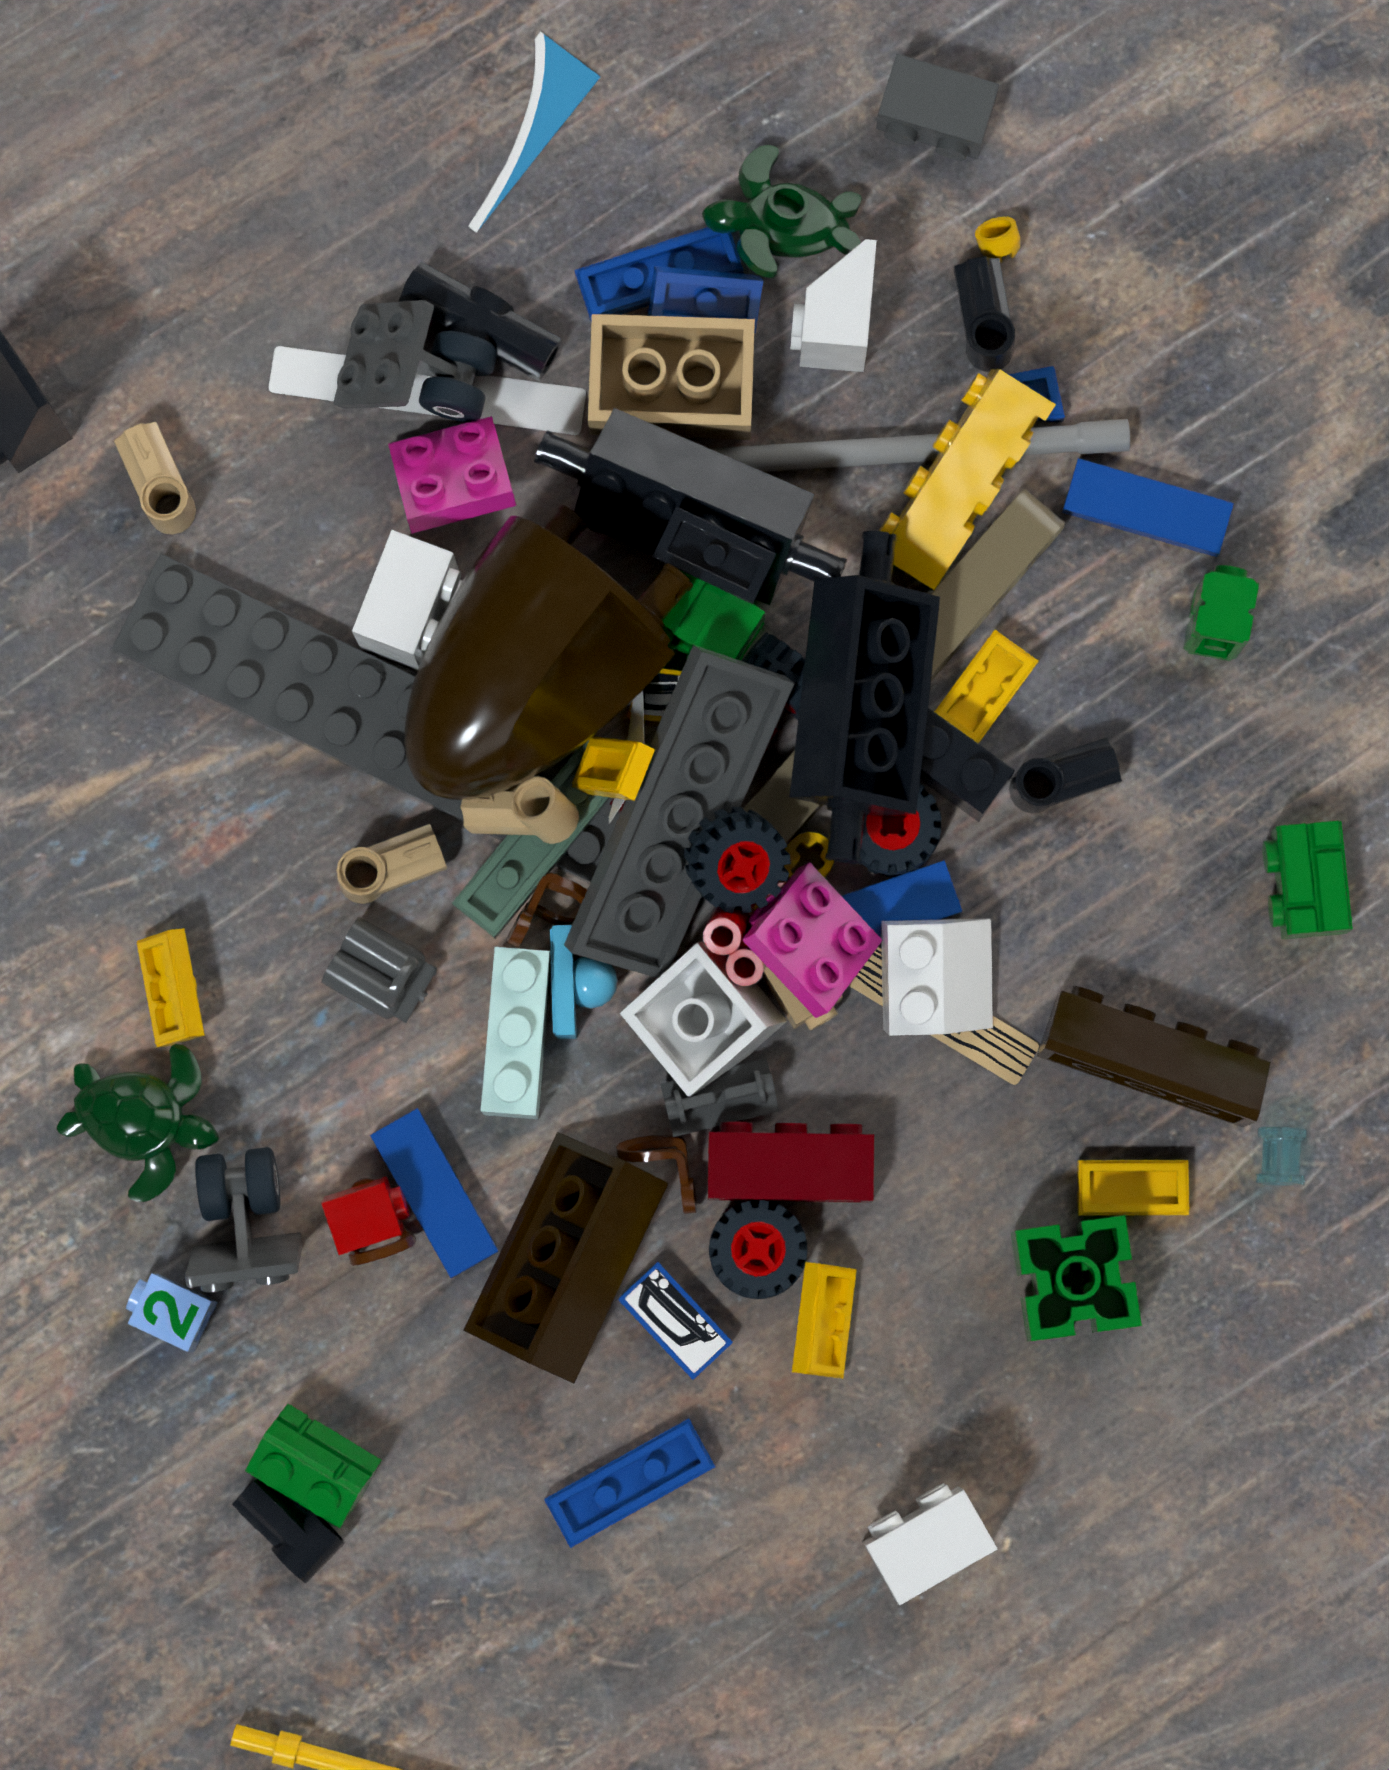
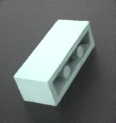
M506 947L494 948L481 1112L484 1115L539 1119L551 976L550 951Z

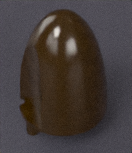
M563 504L557 508L558 511L544 527L520 516H510L485 547L453 595L422 657L411 690L405 720V751L407 762L414 778L425 790L435 796L450 800H470L490 796L521 784L557 764L581 747L621 713L652 682L674 656L675 653L667 646L671 640L663 630L665 628L663 621L683 596L693 588V583L689 581V578L676 567L666 563L662 567V571L636 600L599 566L571 546L578 536L588 528V525L583 522L584 520L573 510Z

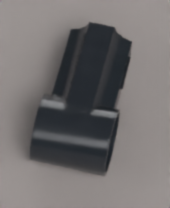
M987 256L968 259L961 264L955 265L953 269L966 337V354L969 362L981 371L990 372L991 369H1003L1013 356L1015 328L1010 319L1000 259L988 258ZM994 332L1000 335L1005 343L996 350H986L978 345L976 339L981 334Z
M1107 738L1046 758H1033L1025 762L1011 778L1009 785L1010 798L1020 810L1031 814L1040 813L1050 806L1120 784L1122 782L1120 766L1114 748L1111 747ZM1028 773H1038L1045 777L1049 783V795L1046 798L1037 799L1027 794L1023 785L1025 775Z
M257 1478L232 1503L238 1512L273 1545L271 1550L277 1558L304 1583H307L345 1544L343 1538L325 1519L315 1515L310 1510H307L272 1487L267 1486Z

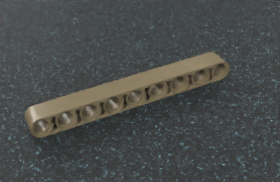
M1026 489L1016 496L931 594L940 597L931 681L1066 526L1063 520ZM795 750L744 808L747 813L751 809L770 822L784 838L787 845L823 806L789 797ZM731 854L728 863H731L733 860Z

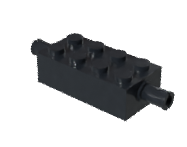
M616 408L613 409L591 450L554 435L553 432L547 430L536 452L534 463L542 464L578 480L577 486L581 488L574 512L584 520L583 522L588 525L590 530L603 533L629 544L645 554H654L676 506L776 553V557L756 597V600L765 604H771L784 575L787 576L789 572L814 582V579L841 577L845 568L846 558H840L803 542L804 536L801 533L815 495L814 493Z
M864 531L862 533L863 543L859 575L814 579L789 797L826 805L827 810L832 811L828 849L825 859L841 863H861L860 853L865 815L916 814L940 597L891 583L895 545L898 536L883 531Z

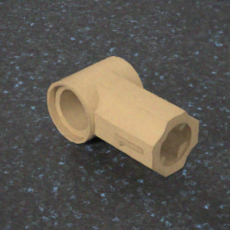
M156 421L148 424L140 423L125 430L121 436L114 440V443L138 494L143 511L155 529L171 535L182 533L194 521L196 507ZM170 494L181 497L179 506L173 512L168 514L155 512L156 504L162 497Z
M539 776L490 796L462 800L460 806L464 818L463 826L472 834L536 835L543 842L549 844L560 843L569 838L575 831L579 821V813L576 806L548 779Z
M428 824L367 848H352L340 858L336 871L339 887L344 896L352 902L365 904L375 901L383 893L447 869L432 827ZM365 863L375 868L377 878L373 884L365 888H357L346 879L347 873L356 864Z

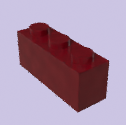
M720 1122V1132H709L708 1200L872 1203L874 1201V1134H862V1124H830V1134L808 1133V1124L775 1123V1133H753V1123Z

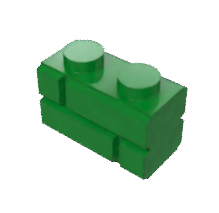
M1217 565L1214 571L1203 576L1193 592L1189 612L1191 620L1187 624L1183 649L1188 654L1231 661V659L1237 658L1250 640L1254 617L1251 613L1255 609L1259 583L1252 578H1247V570L1234 566Z
M1342 821L1276 826L1270 832L1271 840L1263 841L1262 846L1265 872L1275 873L1277 894L1268 896V912L1271 927H1280L1281 939L1342 935L1353 930Z
M287 1403L265 1432L245 1472L307 1508L315 1515L341 1528L361 1500L382 1460L317 1420H311L307 1414Z

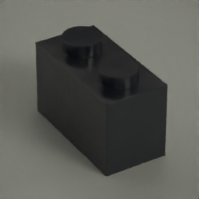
M928 708L920 780L973 819L980 822L1010 781L1015 770Z

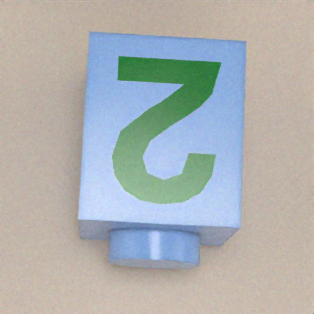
M151 1273L148 1282L141 1279L137 1282L129 1297L126 1309L133 1313L128 1324L182 1350L195 1352L218 1302L166 1277Z

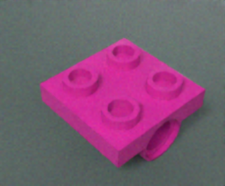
M492 416L388 444L411 534L516 506Z
M809 862L794 872L783 888H781L782 891L777 897L771 894L766 898L768 905L761 909L759 907L756 908L749 918L752 927L742 940L815 1018L829 1013L883 940Z

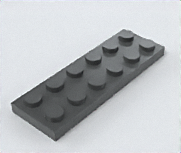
M693 645L649 746L655 749L636 799L635 801L626 800L564 943V946L571 953L655 978H659L670 968L702 896L691 883L692 880L685 870V865L689 863L684 858L685 848H692L693 845L688 840V837L692 830L697 833L701 832L703 828L699 822L704 817H707L710 822L715 820L714 811L723 808L729 814L732 807H741L795 684L784 675Z

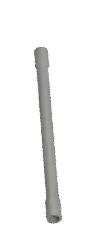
M1128 419L1080 422L1076 425L1031 428V431L1034 433L1030 439L1031 443L1023 455L1068 452L1094 454L1130 451ZM939 434L709 449L763 472L912 463L935 460L939 451L934 449L932 445Z

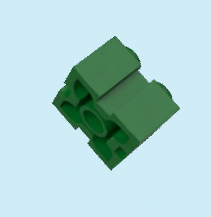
M682 572L693 583V588L683 596L663 621L665 624L663 630L671 640L667 646L671 650L678 649L686 654L687 658L693 645L742 661L764 632L765 611L754 604L747 603Z
M1125 1215L1076 1223L1078 1236L1061 1238L1059 1224L1011 1232L1017 1276L1031 1274L1034 1296L1020 1298L1027 1342L1076 1335L1074 1321L1090 1319L1092 1333L1142 1326L1136 1283H1121L1118 1262L1132 1260ZM1070 1263H1077L1079 1265V1272L1087 1270L1089 1275V1283L1081 1285V1294L1079 1295L1072 1294L1071 1287L1065 1288L1062 1283V1275L1069 1273Z

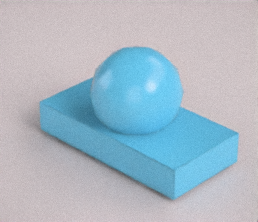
M555 925L550 929L553 1034L557 1039H577L576 1004L590 1009L601 1007L611 1000L616 992L618 983L616 970L611 964L583 956L574 960V954L564 946L572 925Z

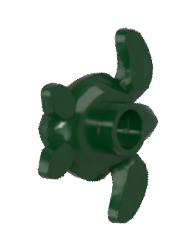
M772 145L759 146L745 158L739 169L738 180L747 202L724 199L710 204L702 212V218L706 226L712 231L721 234L739 231L741 237L737 243V251L740 257L754 273L766 278H773L777 273V264L773 256L803 258L822 253L833 247L845 255L850 253L861 242L857 234L849 230V224L846 219L854 217L858 212L862 200L861 195L852 191L843 192L830 202L821 194L803 185L779 183L771 186L769 175L779 155V148Z
M174 1044L169 1050L171 1077L168 1084L156 1076L138 1071L112 1074L101 1079L95 1068L89 1064L79 1063L74 1067V1083L81 1091L74 1098L75 1111L67 1112L61 1118L57 1125V1131L66 1137H75L87 1131L90 1137L112 1156L127 1161L145 1160L143 1172L128 1190V1197L136 1202H147L159 1196L173 1182L176 1174V1165L170 1147L175 1142L184 1148L202 1150L216 1144L219 1140L217 1131L209 1121L200 1116L183 1115L182 1107L199 1093L202 1084L198 1062L192 1051L184 1045Z

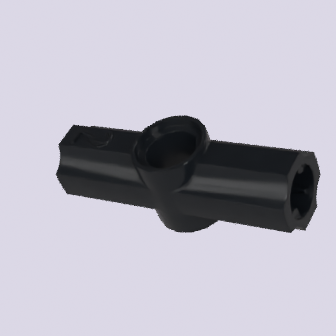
M422 261L413 269L398 300L399 302L425 300L433 304L434 309L430 322L446 331L462 332L490 342L497 349V359L539 382L548 372L562 344L560 337L514 313V308L496 294L479 286H473L471 289Z

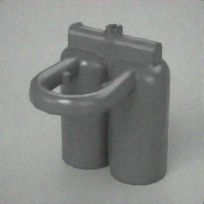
M358 917L348 931L340 950L326 969L321 983L382 1018L390 1019L396 1017L407 1023L418 1002L421 1001L423 1003L425 1001V997L428 995L425 990L432 977L437 974V968L425 962V956L421 951Z

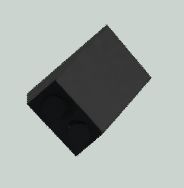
M0 330V465L9 460L16 471L20 473L73 438Z

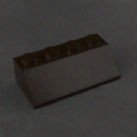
M1073 986L1071 993L1061 990L1057 994L1037 1057L1243 1128L1257 1122L1271 1063L1258 1058L1259 1048L1229 1039L1227 1047L1206 1040L1208 1031L1184 1022L1177 1021L1175 1029L1155 1023L1156 1013L1132 1004H1125L1123 1011L1103 1005L1104 995L1083 987Z
M557 1132L463 1331L574 1384L669 1183L622 1159Z

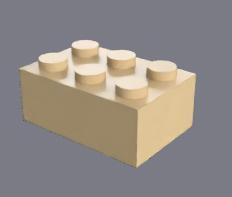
M592 314L588 402L590 435H600L613 409L616 408L683 438L751 440L755 319Z

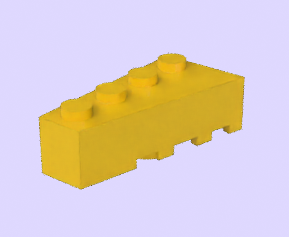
M991 369L987 377L977 373L961 399L962 402L969 406L957 424L950 419L946 422L932 445L934 449L939 451V454L929 470L919 466L907 484L903 494L908 496L910 500L900 516L891 512L879 529V531L889 532V534H896L898 536L893 565L935 590L975 528V525L972 523L976 516L984 514L1000 491L1004 482V478L1001 476L1006 468L1011 469L1016 462H1019L1029 447L1030 439L1034 433L1031 431V428L1038 417L1046 421L1056 406L1055 403L1001 369Z

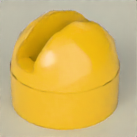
M1011 217L992 218L978 226L975 231V238L983 257L999 258L1000 263H1002L1003 256L1009 255L1012 259L1020 249V234L1016 221Z

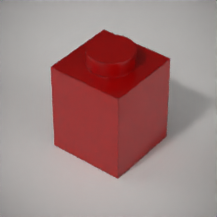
M387 1176L325 1196L321 1202L338 1255L402 1235L404 1230L402 1220L410 1218L401 1187L398 1186L391 1189Z

